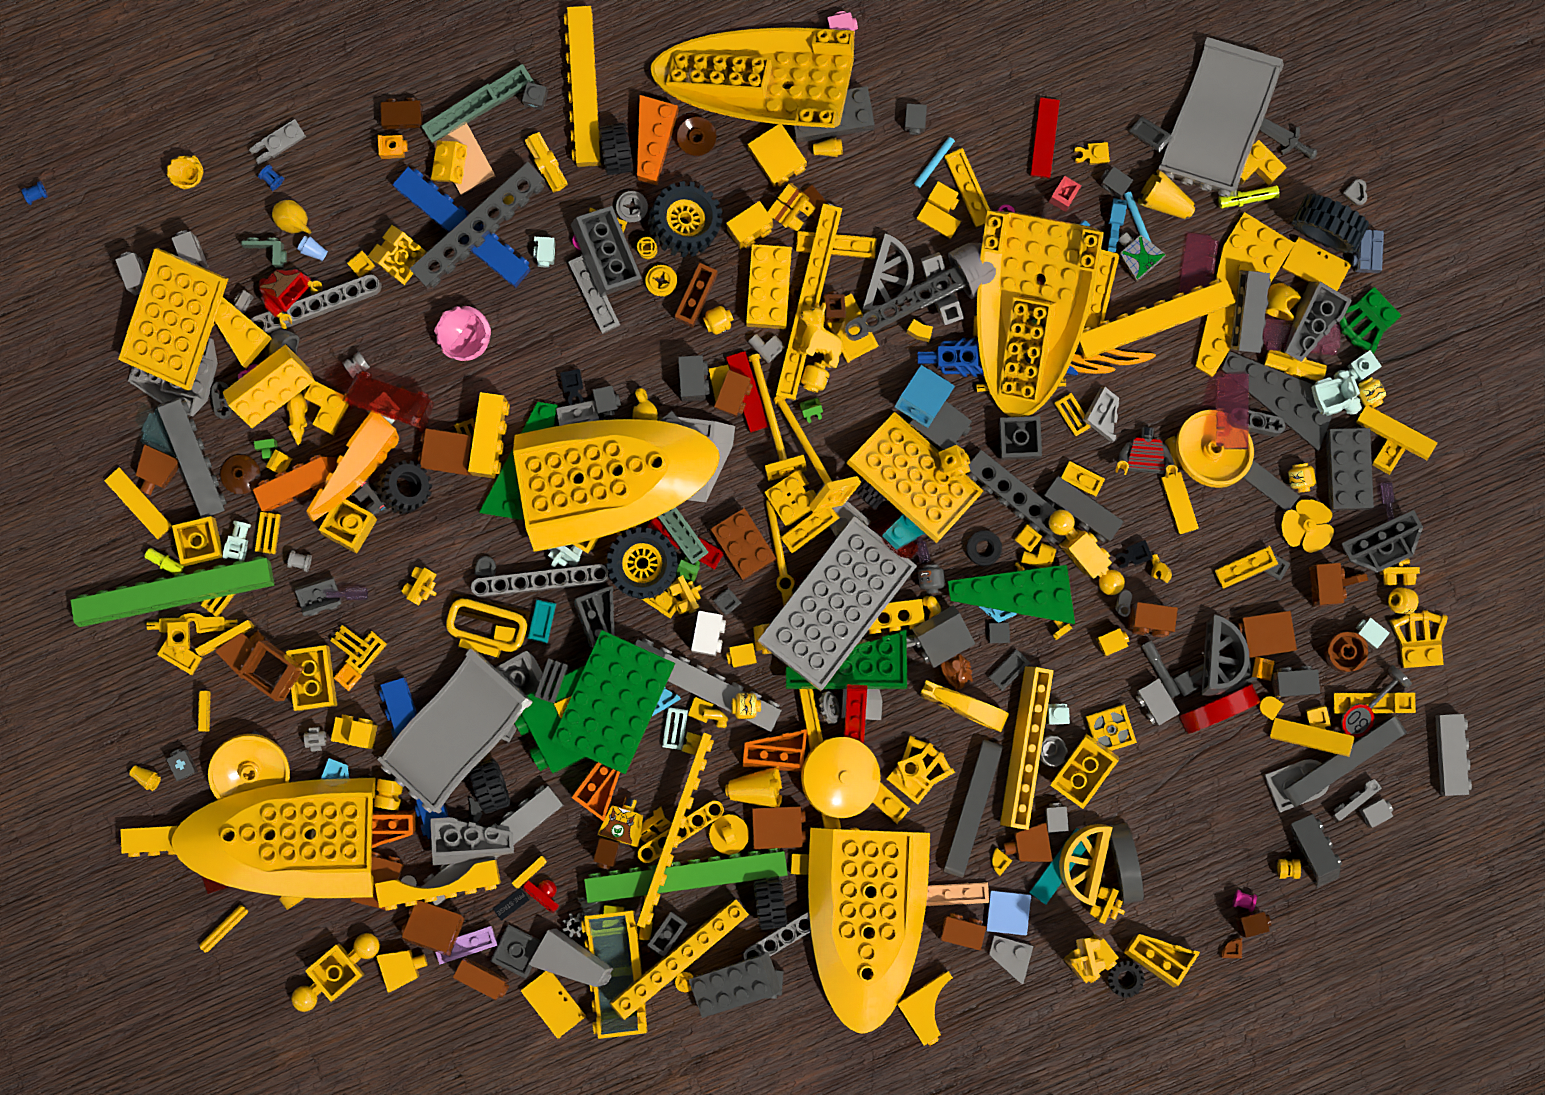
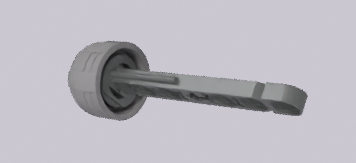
M968 243L949 252L948 257L951 268L865 313L862 318L859 316L848 322L845 326L847 338L852 341L859 340L867 336L868 332H875L961 288L971 299L977 297V290L981 282L982 285L990 283L996 275V267L994 268L991 262L986 261L982 264L980 260L982 243ZM940 281H945L948 284L945 289H939L936 285ZM927 290L930 292V296L924 299L919 296V293ZM904 301L910 302L911 306L904 305ZM888 308L895 310V314L891 317H887L884 314V311ZM870 317L877 319V323L873 326L866 323ZM853 326L860 329L856 335L849 333V329Z

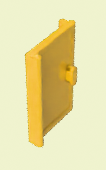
M1298 237L1281 268L1307 282L1320 281L1338 291L1351 267V263Z
M847 295L845 297L846 318L843 320L845 324L859 316L860 318L863 317L853 295ZM830 305V310H835L834 306ZM827 323L831 332L835 334L841 323ZM856 326L849 329V333L852 335H856L860 331ZM868 332L867 336L856 341H852L845 336L842 354L848 363L876 349L879 345L872 332Z
M545 971L529 985L521 989L522 994L557 1039L561 1038L563 1034L586 1017L557 977L551 972Z

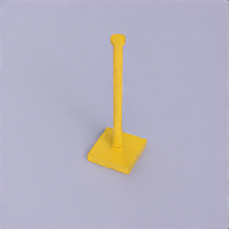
M753 354L748 359L753 365L780 460L779 462L765 465L769 482L787 477L798 470L805 472L807 469L804 455L787 459L759 359L761 357L760 354Z
M776 396L774 398L775 404L780 406L825 484L809 505L812 512L844 505L861 483L858 476L832 482L786 403V398Z

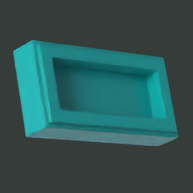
M536 600L528 639L548 643L556 609L555 603Z

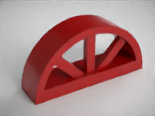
M1250 684L1179 717L1187 734H1190L1259 704L1260 699L1253 684Z

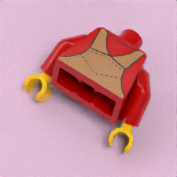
M297 269L288 271L276 270L268 279L262 278L259 281V290L262 293L261 299L266 309L275 318H279L280 326L283 329H287L284 321H289L292 324V319L290 315L282 314V311L286 312L309 287L311 295L319 293L318 290L322 291L320 281H310L311 278Z

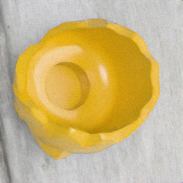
M178 156L172 159L171 164L167 166V176L175 186L181 189H190L201 182L203 167L196 156Z

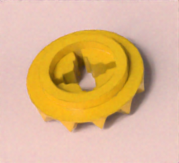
M666 265L652 267L646 275L648 290L656 296L665 297L672 293L677 286V276L674 270ZM663 273H665L664 279L668 283L662 284L659 289L658 282L655 279H660Z

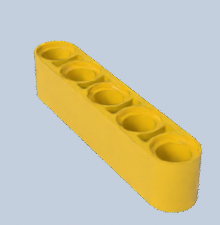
M711 801L689 815L684 826L687 834L685 837L680 838L679 844L721 817L724 812L723 805L719 801ZM712 804H718L721 808L720 813L716 816L711 815L709 812V807ZM695 815H701L704 819L703 824L699 827L695 826L692 822ZM670 828L639 849L638 857L642 862L650 863L661 856L663 848L659 846V839L661 837H668ZM644 848L652 850L653 856L651 859L648 860L642 857Z

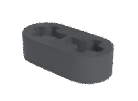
M219 381L211 389L215 415L222 420H226L233 415V410L228 406L224 395L223 399H221L220 394L216 393V390H219V386H222L224 389L229 388V386ZM222 402H224L226 408H229V411H226L224 416L219 412L222 409Z

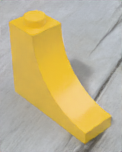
M948 970L898 1002V1006L923 1045L928 1044L931 1046L939 1040L938 1036L941 1035L935 1021V1003L941 989L953 978Z

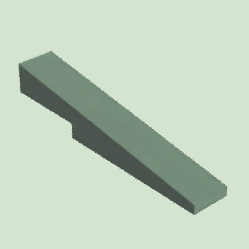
M521 64L492 84L483 86L422 125V128L431 142L434 143L526 89L527 82L534 83L524 65Z
M676 507L658 516L692 564L709 553Z

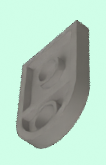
M1311 759L1302 760L1264 775L1278 812L1294 807L1283 790L1322 763ZM1327 786L1326 788H1324L1323 790H1321L1320 792H1318L1302 804L1321 797L1326 793L1329 786Z

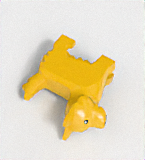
M816 303L815 307H811L808 311H801L800 318L806 323V329L797 353L803 356H813L815 352L823 353L824 360H821L820 364L825 365L827 368H837L839 356L843 351L846 324L842 322L835 334L825 330L823 326L826 303H823L821 306L819 303Z

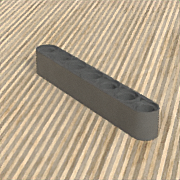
M1394 715L1354 741L1350 757L1335 754L1293 782L1283 791L1292 805L1297 807L1403 736L1407 731L1397 716Z
M983 739L945 862L944 873L960 878L964 876L1003 745Z

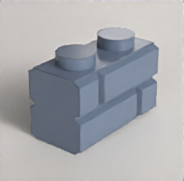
M1366 230L1356 255L1353 254L1352 266H1355V272L1380 273L1382 271L1384 231Z

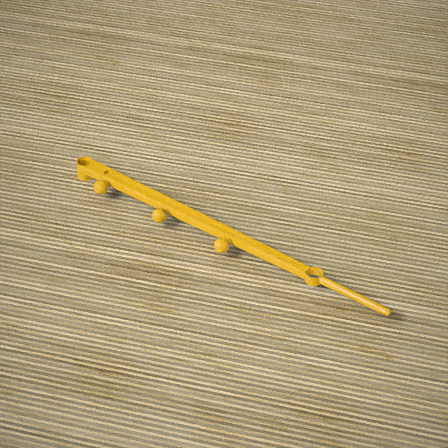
M767 499L766 507L780 577L777 579V588L782 593L785 606L793 595L794 580L787 574L775 508L770 500ZM788 578L791 581V586L788 589L781 588L779 584L781 579ZM799 689L811 751L817 744L823 741L813 689ZM822 814L824 828L841 829L839 818ZM850 828L849 830H859V829H858V828Z

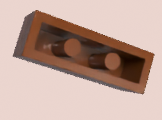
M699 263L675 314L676 321L694 328L718 276L717 270Z

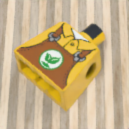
M625 797L622 808L612 805L597 835L638 847L643 815L634 812L637 800Z

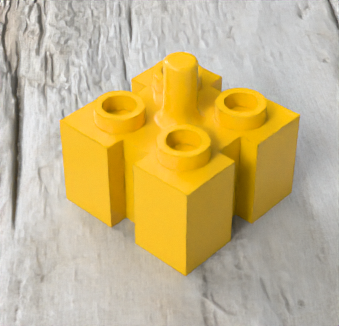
M391 225L382 237L385 239L384 243L381 246L377 244L368 257L393 278L405 285L413 275L410 268L427 252L413 242L403 231Z

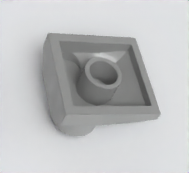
M528 651L496 667L500 673L526 696L537 691L543 675L534 656Z

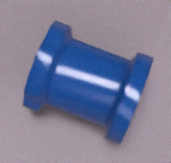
M267 165L259 173L258 178L260 180L263 179L270 186V189L274 191L283 183L285 178L274 172L271 165Z
M38 181L36 185L30 188H22L24 198L29 205L37 199L48 197L41 181Z

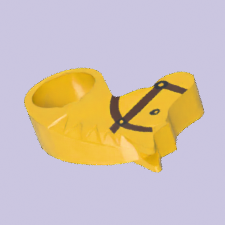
M927 680L921 690L922 698L998 732H1002L1009 713L988 703Z

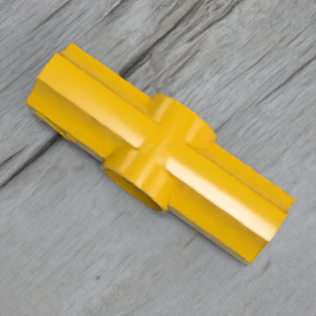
M540 132L534 133L525 139L527 147L535 158L533 159L540 173L544 175L553 193L567 186V180L559 169V164L554 154L548 149Z
M1274 349L1268 350L1264 361L1265 366L1284 371L1285 374L1296 378L1304 377L1316 382L1323 380L1327 368L1326 365L1306 360V357L1300 362L1286 353Z

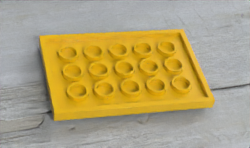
M155 248L118 360L183 389L191 390L228 278L162 249Z
M896 412L882 424L847 462L851 468L936 543L984 492L966 474L958 479H953L943 474L940 468V451Z

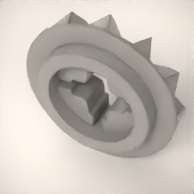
M628 191L618 198L616 210L622 220L629 223L638 222L645 217L648 204L645 197L639 192ZM634 199L635 206L640 209H634L632 215H630L629 208L625 206L631 205Z
M824 692L820 697L821 704L819 705L823 719L828 724L836 723L840 715L839 702L832 692Z

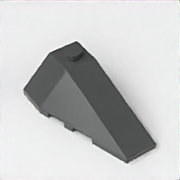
M1320 281L1309 282L1300 300L1284 353L1302 362L1317 346V343L1331 331L1330 329L1343 319L1352 300Z

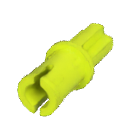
M149 548L145 553L144 557L160 566V569H165L174 575L181 574L184 569L183 565L169 558V555L164 556L152 548Z

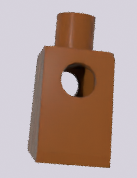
M144 445L136 476L144 479L140 491L151 496L155 485L165 489L181 466L179 460Z
M258 630L250 638L245 633H240L215 652L238 675L241 671L242 663L252 653L251 648L258 641H264L266 638Z
M1046 823L1030 827L1029 830L1024 829L1015 832V841L1004 843L1005 854L1017 853L1018 861H1052Z

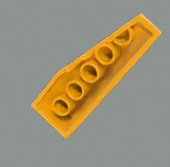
M373 409L351 437L346 445L349 447L344 457L340 455L336 461L338 465L335 472L328 474L325 482L326 487L324 489L320 488L306 511L310 520H317L349 497L386 460L389 451L398 444L399 436L396 429L376 410Z

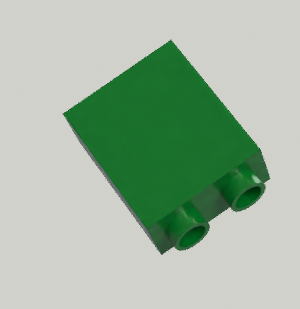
M585 666L564 676L555 703L572 696ZM557 680L554 681L553 684H552V687H551V690H550V693H549V696H548L549 698L552 697V694H553V692H554V689H555ZM547 685L544 686L543 691H542V693H541V695H543V696H544V693H545V690H546ZM537 691L527 695L533 703L523 710L515 725L522 736L531 731L538 746L529 751L539 771L549 767L552 774H556L586 757L552 742L561 718L554 703L536 698L535 694Z

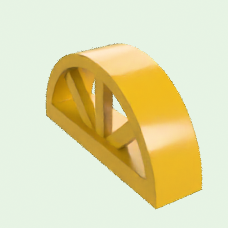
M1104 824L1089 825L1075 832L1065 843L1059 861L1060 875L1065 887L1073 896L1092 906H1095L1112 832V827ZM1093 833H1097L1096 842L1093 849L1092 845L1087 839V836ZM1080 841L1091 856V860L1071 856ZM1070 862L1090 866L1071 879L1069 872ZM1087 878L1084 895H1082L1075 888V885Z

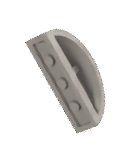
M884 235L862 312L867 313L881 306H872L877 288L885 302L891 300L880 279L905 286L898 296L910 290L914 274L911 256L906 247L891 235ZM892 245L901 255L885 263L889 247ZM905 260L908 278L905 280L882 272Z

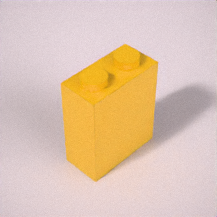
M782 124L776 125L748 144L749 151L773 187L777 185L780 187L786 184L790 176L793 174L797 176L806 170L807 161Z

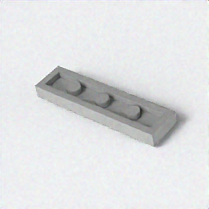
M582 255L569 261L568 263L602 334L620 326L607 296L600 297L584 256Z

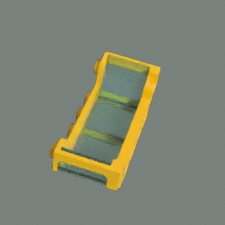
M634 910L584 916L585 920H581L582 932H586L588 939L585 940V948L613 968L610 973L611 979L606 985L598 987L590 985V991L594 992L595 1000H592V1010L597 1012L596 1022H593L594 1034H598V1039L647 1033L645 1003L625 1020L621 1019L609 1004L642 976Z

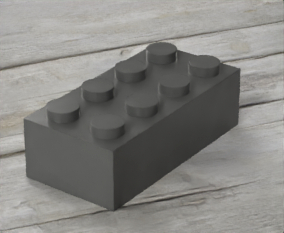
M868 86L847 90L839 126L826 128L793 125L796 143L874 130L875 124Z
M606 207L574 219L571 227L600 297L637 285L642 278L613 207Z
M1370 428L1330 429L1326 431L1329 509L1331 511L1370 510L1374 508Z
M768 952L698 974L689 979L702 1018L774 996L782 991Z

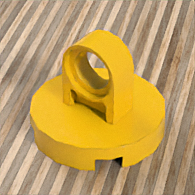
M723 815L712 824L709 833L710 841L713 847L720 853L736 854L743 850L748 843V826L738 816Z

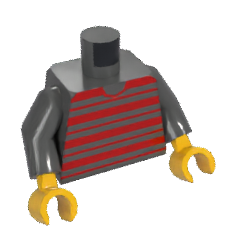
M1142 427L1141 438H1133L1119 452L1115 472L1117 473L1119 469H1123L1124 475L1127 474V471L1163 474L1166 469V478H1169V473L1175 474V478H1177L1178 468L1174 465L1171 453L1167 446L1162 443V440L1153 439L1154 428Z

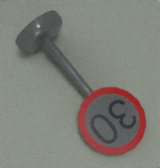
M1391 665L1388 668V673L1393 680L1368 706L1358 703L1345 711L1341 720V728L1344 733L1354 736V738L1368 733L1374 722L1372 708L1396 683L1404 688L1410 687L1412 682L1397 667Z

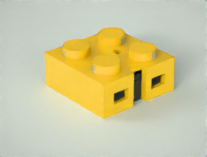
M801 470L795 471L765 491L766 496L785 526L791 525L812 511L809 505L817 496L814 490L808 488L809 482Z

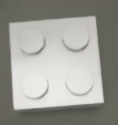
M703 611L698 612L692 652L716 656L717 652L721 653L723 641L719 640L720 633H724L726 620H723V615Z

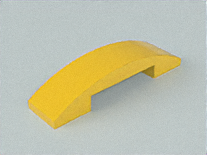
M1334 693V713H1345L1349 707L1358 703L1368 706L1380 693ZM1387 693L1372 708L1373 713H1416L1415 693Z

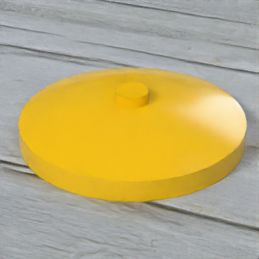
M1218 410L1198 412L1184 422L1177 434L1176 453L1182 468L1192 479L1205 486L1222 488L1235 484L1247 474L1253 462L1254 447L1248 431L1231 427L1227 421L1229 414Z
M241 734L223 742L212 755L208 769L209 785L218 800L252 789L289 783L290 778L289 762L284 751L271 739L258 734Z
M848 737L830 738L817 744L807 755L801 773L802 788L810 804L822 814L835 818L852 817L863 812L874 801L880 786L879 765L871 750L860 741Z

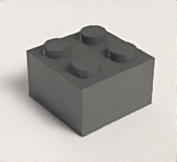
M703 355L679 357L682 402L706 400V395H709V383L704 375H708L707 360L703 361Z
M1040 416L999 419L1000 460L1039 459L1042 457Z
M1312 666L1297 667V671H1292V667L1276 669L1277 673H1272L1274 698L1320 694L1318 669L1312 670Z

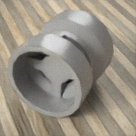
M359 351L354 354L351 360L347 359L342 362L353 379L359 376L360 371H366L370 368Z

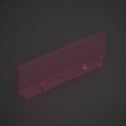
M1188 233L1179 293H1184V295L1192 293L1191 289L1198 286L1203 288L1209 287V283L1213 281L1212 277L1205 276L1206 274L1213 275L1216 258L1208 256L1217 255L1219 241L1211 240L1212 236Z
M1266 319V325L1263 329V342L1266 343V350L1281 351L1282 344L1283 351L1285 350L1294 321ZM1335 324L1330 329L1331 331L1317 343V346L1310 353L1319 354L1321 347L1322 354L1336 355L1337 348H1340V324Z
M1224 374V377L1216 378V392L1219 393L1216 395V410L1224 411L1216 413V429H1218L1216 431V445L1224 446V449H1248L1249 374Z

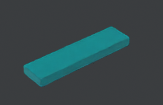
M1075 828V830L1072 832V834L1069 836V838H1070L1075 832H1077L1079 829H1078V828ZM1087 836V839L1091 843L1093 839ZM1081 841L1075 847L1071 856L1081 857L1086 848ZM1064 845L1029 892L1045 905L1063 882L1060 875L1059 861ZM1069 863V872L1076 863Z

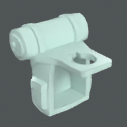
M1340 370L1333 375V380L1331 377L1315 382V385L1311 387L1314 401L1321 415H1333L1339 413L1342 409H1345L1347 414H1356L1362 409L1361 401L1357 397L1360 394L1354 376H1350L1348 370Z

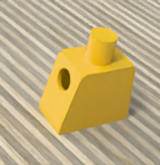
M411 950L385 953L377 956L388 993L420 977L418 969L428 966L425 954L413 957Z

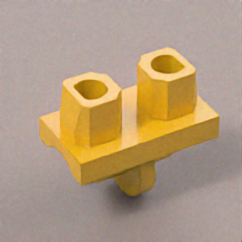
M1406 559L1395 564L1396 567H1389L1380 571V575H1383L1384 585H1396V575H1403V585H1415L1416 574L1420 573V567H1403V565H1410V559Z
M415 567L411 576L417 579L414 586L408 583L405 584L402 593L407 596L406 599L419 606L423 599L427 600L430 594L436 596L437 593L433 591L436 583L433 580L437 574L425 567L424 569Z
M682 575L667 588L671 597L680 594L683 600L676 604L679 614L687 612L691 614L699 608L696 601L701 599L698 593L703 589L701 585L695 587L693 581L687 583Z
M1100 887L1097 897L1106 900L1103 908L1097 905L1092 906L1089 914L1103 924L1106 923L1111 910L1113 911L1110 918L1114 920L1118 913L1124 915L1125 911L1120 909L1123 901L1117 899L1115 906H1113L1119 890Z
M1090 938L1077 939L1078 949L1074 950L1075 958L1070 959L1071 964L1077 963L1078 970H1083L1084 976L1099 975L1098 972L1106 968L1104 959H1095L1093 952L1101 950L1100 940Z

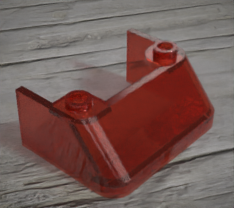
M361 371L360 374H355L342 400L350 408L356 406L416 427L422 433L425 432L435 404L428 398L429 394L417 391L416 394L373 379L372 374Z

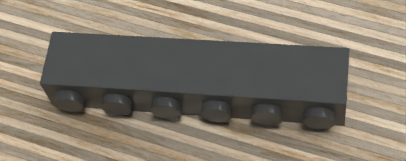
M181 397L157 405L201 518L225 511L226 499L223 493L219 494L217 486H220L216 475H211L209 468L212 467L209 457H204L202 450L205 447L201 437L197 438L194 431L197 430L194 419L189 420L187 412H190L186 400L182 401Z

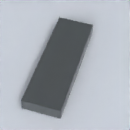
M1254 460L1249 471L1243 477L1245 481L1284 511L1290 510L1300 497Z

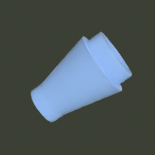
M307 236L303 237L297 250L301 251L300 254L321 261L324 260L328 253L312 237L308 238Z

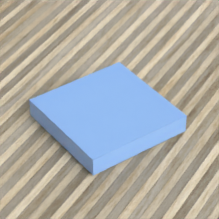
M990 891L986 931L1027 935L1031 895Z

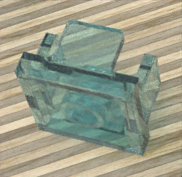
M156 407L153 414L149 413L141 431L144 434L140 442L177 458Z

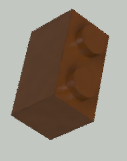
M406 98L405 101L386 99V102H381V126L384 130L422 128L423 106L417 98Z
M603 837L599 838L593 861L597 862V867L610 869V866H615L621 842Z
M1256 910L1235 916L1239 933L1242 937L1248 938L1270 932L1271 920L1264 911Z

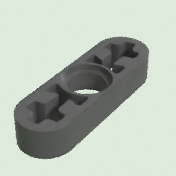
M1236 408L1227 417L1229 425L1236 429L1273 437L1279 436L1285 430L1284 420L1277 416ZM1236 414L1238 415V418L1241 419L1239 422H1237V418L1234 417ZM1252 418H1258L1261 422V426H1254L1252 424ZM1273 423H1276V427H1279L1277 430H1275L1274 426H1271Z

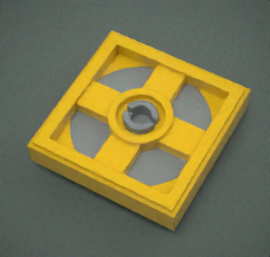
M1125 704L1086 716L1092 738L1110 751L1137 743Z

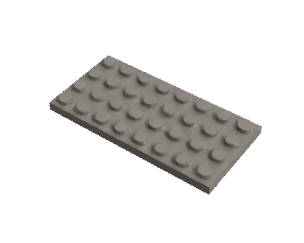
M854 516L757 642L814 687L822 691L917 565Z

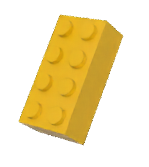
M752 244L747 327L786 329L792 247Z
M285 344L223 391V395L228 406L253 428L315 380L309 367Z
M480 392L468 472L473 476L496 479V474H500L501 462L498 459L499 454L502 455L504 450V443H502L501 439L502 435H506L507 423L504 420L505 415L508 416L510 404H508L507 399L503 395Z
M1094 934L1090 939H1099L1101 944V950L1093 951L1095 959L1103 958L1106 965L1105 969L1108 971L1117 964L1115 960L1118 959V956L1104 938ZM1074 951L1063 958L1075 975L1083 982L1093 983L1100 977V974L1084 976L1083 970H1078L1077 963L1071 964L1070 959L1075 958Z

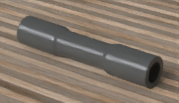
M1152 640L1143 644L1141 647L1154 666L1170 698L1180 694L1181 692L1173 678L1169 675Z

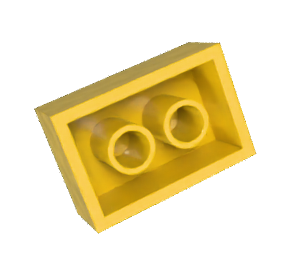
M324 645L286 651L289 657L304 667L291 688L294 711L337 706L330 647Z
M1086 734L1054 777L1050 786L1084 809L1119 761V756Z

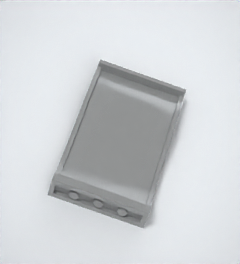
M1207 37L1194 80L1171 134L1172 139L1167 145L1159 170L1165 173L1171 180L1174 178L1181 180V183L1192 186L1194 184L1200 186L1199 188L1204 191L1211 192V190H1214L1224 197H1230V195L1236 197L1245 164L1265 117L1284 64L1281 58Z
M471 648L465 654L467 657L447 684L408 723L383 757L377 759L382 764L381 768L389 775L392 773L396 777L394 780L400 786H406L409 789L408 794L416 800L419 798L423 802L422 807L430 813L434 811L440 814L442 811L441 807L459 783L502 739L523 710L533 703L482 655Z

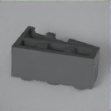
M613 586L576 598L573 601L591 652L601 630L615 636Z
M1312 814L1292 823L1291 831L1301 853L1303 852L1308 862V869L1312 870L1316 878L1315 884L1319 887L1339 878L1342 862L1338 854L1334 855L1331 849L1333 845L1330 838L1324 836L1322 832L1324 828L1320 819H1316Z

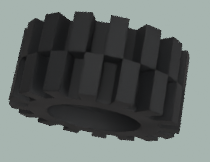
M858 474L857 476L861 483L854 492L875 510L885 497Z
M1129 960L1116 962L1117 964L1107 974V982L1110 989L1115 994L1126 998L1140 993L1139 991L1143 989V983H1145V975L1141 967ZM1129 971L1132 973L1134 980L1130 986L1124 987L1120 985L1118 977L1121 972Z

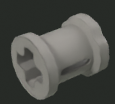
M292 550L287 567L304 569V572H308L312 555L308 554L305 556L297 554Z

